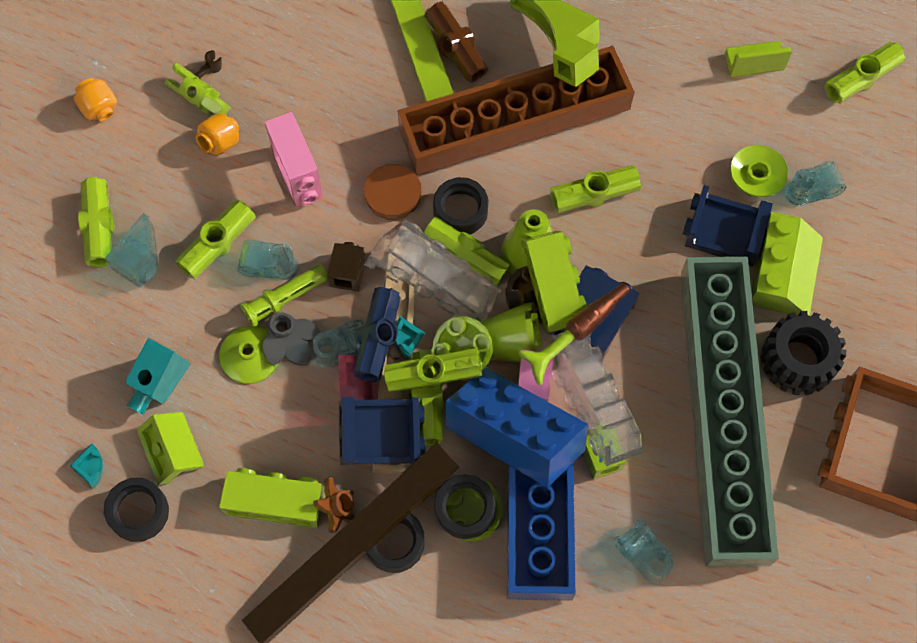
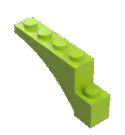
M510 0V7L532 20L550 41L554 50L553 66L555 77L577 87L599 70L598 46L596 45L600 42L599 18L562 0Z

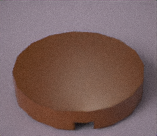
M399 164L383 165L376 168L367 177L364 184L365 202L378 217L387 220L404 218L406 214L418 208L421 200V182L417 175L408 167Z

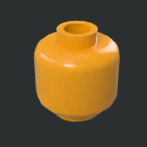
M88 78L76 86L73 100L86 119H98L100 122H103L114 115L113 109L117 105V98L106 82L101 79Z
M216 113L198 125L196 142L203 152L219 156L238 144L239 125L234 118L222 113Z

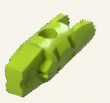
M177 62L174 63L172 70L184 78L180 85L177 81L168 78L164 82L166 86L208 115L210 112L214 114H228L231 107L219 98L221 93Z

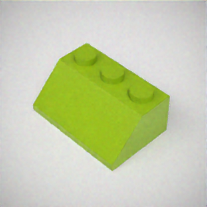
M771 212L755 270L751 291L753 306L786 314L794 312L796 316H798L800 311H807L808 316H810L823 237L802 218Z

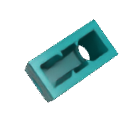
M148 338L126 379V384L136 389L127 406L143 415L152 399L164 404L191 363L176 352Z

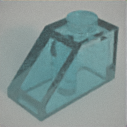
M145 213L140 216L106 256V260L112 270L139 288L155 276L159 266L155 230L149 216Z

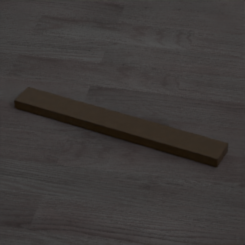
M437 442L242 620L259 643H269L460 468Z

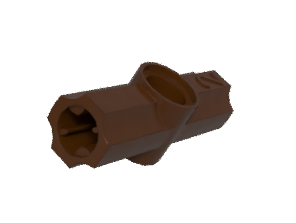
M443 1L437 2L427 9L424 17L438 36V48L441 54L446 58L451 57L469 83L478 81L489 69L474 48L475 40L472 31L466 26L460 27Z

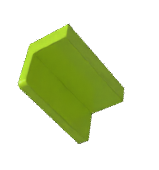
M781 41L727 47L724 55L730 77L785 70L792 51L790 47L782 48Z
M182 412L153 414L137 429L158 485L169 484L181 472L199 470L204 466L189 425Z

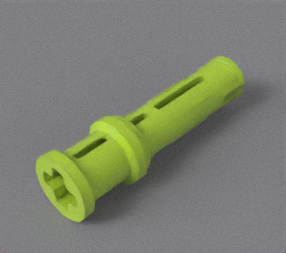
M319 263L273 291L271 289L262 291L260 297L249 303L243 302L240 304V307L251 326L256 327L258 321L272 313H280L283 305L303 295L317 285L328 281L327 271Z

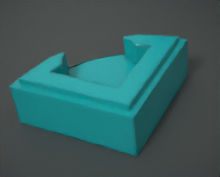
M400 316L396 323L398 335L395 344L401 355L408 360L423 339L425 332Z
M93 443L69 465L93 489L102 477L103 459Z

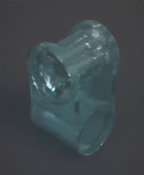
M828 161L818 166L797 171L792 183L787 186L785 194L789 202L801 206L822 199L836 197L843 193L847 187L835 162Z
M258 240L243 241L237 269L239 273L249 277H267L282 280L290 279L296 274L298 263L294 258L292 249L288 245Z
M362 320L350 321L342 326L317 334L312 343L314 359L317 364L328 368L355 360L360 347L357 340V331L364 322ZM327 345L334 348L331 353L327 354L319 351L323 346Z
M637 519L632 529L622 537L617 536L613 539L622 555L631 561L646 580L652 583H660L668 577L673 567V557L645 522ZM649 560H661L665 565V570L660 572L654 571L649 566Z

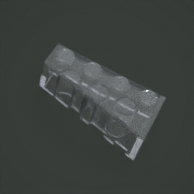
M405 219L380 237L364 264L373 270L376 265L389 272L387 278L396 283L401 280L414 287L413 293L422 298H435L439 301V308L455 317L468 316L478 321L486 319L501 292L488 277L478 274L470 268L465 260L455 257L446 250L442 243L432 240L421 231L419 226Z
M562 333L552 336L553 341ZM591 333L581 341H572L555 356L556 369L552 373L557 387H563L565 390L564 396L569 409H575L578 414L577 418L588 424L587 432L591 437L589 442L595 456L600 455L605 465L609 466L642 453L641 432L624 398L619 399L618 388L612 373L606 374L602 361L603 355L599 347H591Z

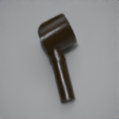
M208 51L205 53V64L194 75L201 78L208 72H219L222 67V57L214 61L215 51Z

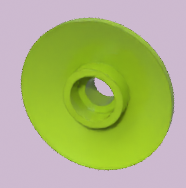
M750 145L744 147L735 154L730 165V174L734 184L742 192L753 197L764 198L773 196L783 189L788 180L789 170L785 159L779 152L768 146ZM757 173L761 178L755 177L753 174Z
M245 326L236 329L225 338L220 348L219 360L223 371L229 378L242 384H255L273 374L278 364L271 365L263 352V341L268 336L266 329L257 326ZM252 347L254 350L251 354H243L245 348Z

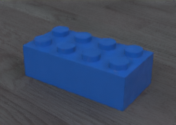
M485 367L482 370L483 376L472 378L446 400V428L548 488L585 452L588 424Z
M571 464L548 488L509 465L507 473V599L572 601L576 594L574 464Z

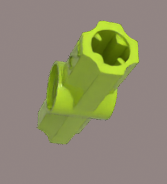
M889 41L871 54L860 56L854 65L826 82L824 88L827 92V97L833 103L841 104L859 91L870 89L876 80L905 61L904 49L898 42L893 43Z
M633 165L605 173L598 170L591 171L583 179L551 187L550 194L553 207L557 213L586 205L599 207L607 199L640 191V175L637 168ZM590 187H598L601 191H593Z
M88 177L83 182H80L82 211L78 213L79 227L84 237L85 263L87 266H94L96 268L107 267L108 264L113 263L111 234L114 233V219L109 207V187L106 179Z
M236 199L215 221H210L203 225L200 230V236L175 260L176 265L188 277L195 280L217 257H222L229 252L231 243L256 218L255 213L243 201ZM216 236H221V237H222V238H221L219 241H217V242H210V240H211L213 237H216Z
M434 217L428 224L421 238L446 254L447 258L455 265L464 270L475 272L495 286L499 284L510 266L509 262L486 249L480 240L468 233L459 232L437 217Z
M475 348L437 356L428 354L421 359L385 365L384 375L388 391L392 393L425 386L439 387L447 382L483 376V369L479 350ZM439 363V374L434 378H428V367L431 364Z
M419 350L412 353V360L421 359L423 356L431 354V350ZM438 363L431 364L428 367V378H434L439 374ZM442 385L439 387L425 386L411 389L412 397H419V405L424 406V423L420 424V437L425 438V446H433L436 442L438 444L443 443V423L441 418V411H443Z

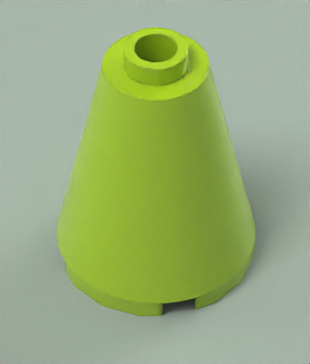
M531 209L525 211L502 241L501 258L510 263L508 271L511 275L517 269L527 265L521 240L553 231L548 217L540 210Z
M533 302L525 303L479 321L487 328L492 339L493 353L490 360L520 363L521 357L518 353L520 350L537 351L536 347H542L537 313L531 314L530 312L535 307Z

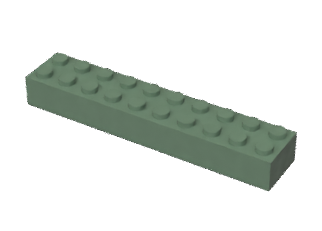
M687 257L681 275L705 566H771L779 559L748 257Z

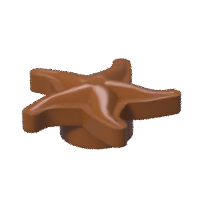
M329 477L324 479L326 498L324 500H315L313 504L322 512L327 513L330 524L328 531L329 533H334L339 529L342 520L348 524L354 518L352 513L354 510L352 498L354 491L352 489L339 491L334 485L333 478Z

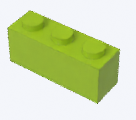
M552 231L521 240L543 327L550 333L565 329L566 323L575 314L587 307L583 295L579 296L576 285L580 283L578 270L575 265L571 266L568 255L572 253L570 240L567 235H563L562 231Z
M237 468L236 472L227 471L219 508L225 516L318 528L321 510L316 508L313 502L318 499L323 500L325 491L323 485L318 483V480L315 478L300 477L299 480L287 479V476L281 473L269 472L268 476L256 475V472L251 469Z

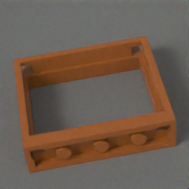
M859 366L851 376H846L842 386V392L846 394L844 401L839 402L834 414V419L838 420L836 429L831 430L826 442V447L830 448L828 458H823L818 470V476L822 477L819 487L917 522V504L835 476L860 389L917 408V386Z

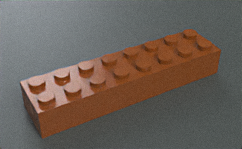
M614 46L598 50L599 70L577 87L555 77L554 66L550 64L397 110L399 130L416 175L630 110L635 91Z

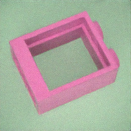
M293 112L265 121L271 150L295 206L310 205L316 202L319 198L323 197L318 169Z

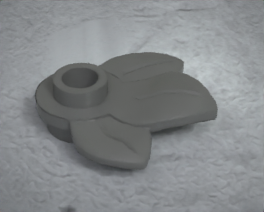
M283 312L274 314L267 322L268 336L263 341L265 358L271 365L278 364L284 357L294 364L306 365L309 363L311 355L308 341L316 339L321 333L317 326L308 319H294L291 315ZM280 325H283L287 328V330L285 332H279L276 328Z

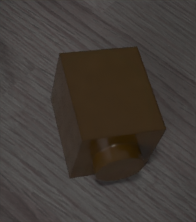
M353 242L334 243L327 273L329 287L359 292L366 260L364 247H360Z

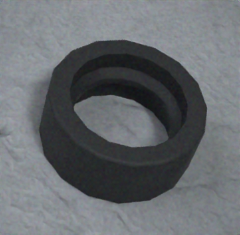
M456 177L445 181L438 187L434 194L433 214L434 217L441 219L459 232L473 234L483 227L487 219L489 199L485 189L478 182L470 178ZM467 194L477 201L478 211L471 218L464 220L454 219L444 211L445 200L452 195Z
M462 474L451 477L441 485L435 496L434 509L436 518L445 532L456 538L470 539L480 536L489 529L495 519L496 503L493 491L485 481L477 476ZM463 488L473 489L478 492L484 501V512L481 518L474 524L466 526L453 522L446 510L447 500L450 495L456 490Z
M129 478L119 482L110 490L104 502V516L108 526L119 537L130 542H143L155 537L164 528L168 520L169 505L166 496L154 482L144 478ZM134 492L149 494L155 503V513L152 519L146 525L139 528L125 526L118 516V507L122 500Z
M412 513L400 522L406 525L413 535V545L410 552L402 558L389 559L378 552L375 545L367 552V556L378 569L388 573H401L412 568L420 560L425 549L424 530L420 521Z

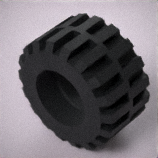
M800 311L798 316L793 312L788 314L785 319L782 317L772 328L761 349L764 351L761 355V363H766L763 368L765 374L770 373L772 375L770 381L774 385L778 382L782 385L781 390L786 392L788 388L792 389V394L800 395L802 391H804L805 395H811L815 390L817 392L821 391L833 380L845 363L843 360L846 357L847 350L842 348L846 342L844 338L838 337L841 332L837 326L832 328L830 326L832 322L830 319L822 320L820 319V314L815 312L812 316H808L807 311ZM799 342L809 346L816 354L817 364L807 365L797 361L791 355L788 344Z

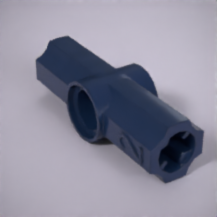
M377 287L374 289L366 323L362 324L357 331V340L360 347L353 373L355 374L354 377L362 381L373 383L380 381L388 347L395 343L398 331L394 323L401 297L399 296L400 293L392 288Z

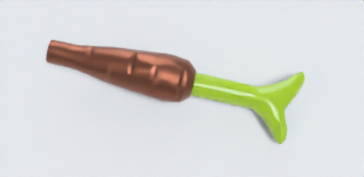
M621 283L613 291L575 314L566 323V331L543 351L528 352L520 350L518 352L522 359L531 364L532 373L538 385L542 386L544 373L549 361L572 341H581L589 336L611 313L620 300L630 292L629 287L625 283Z

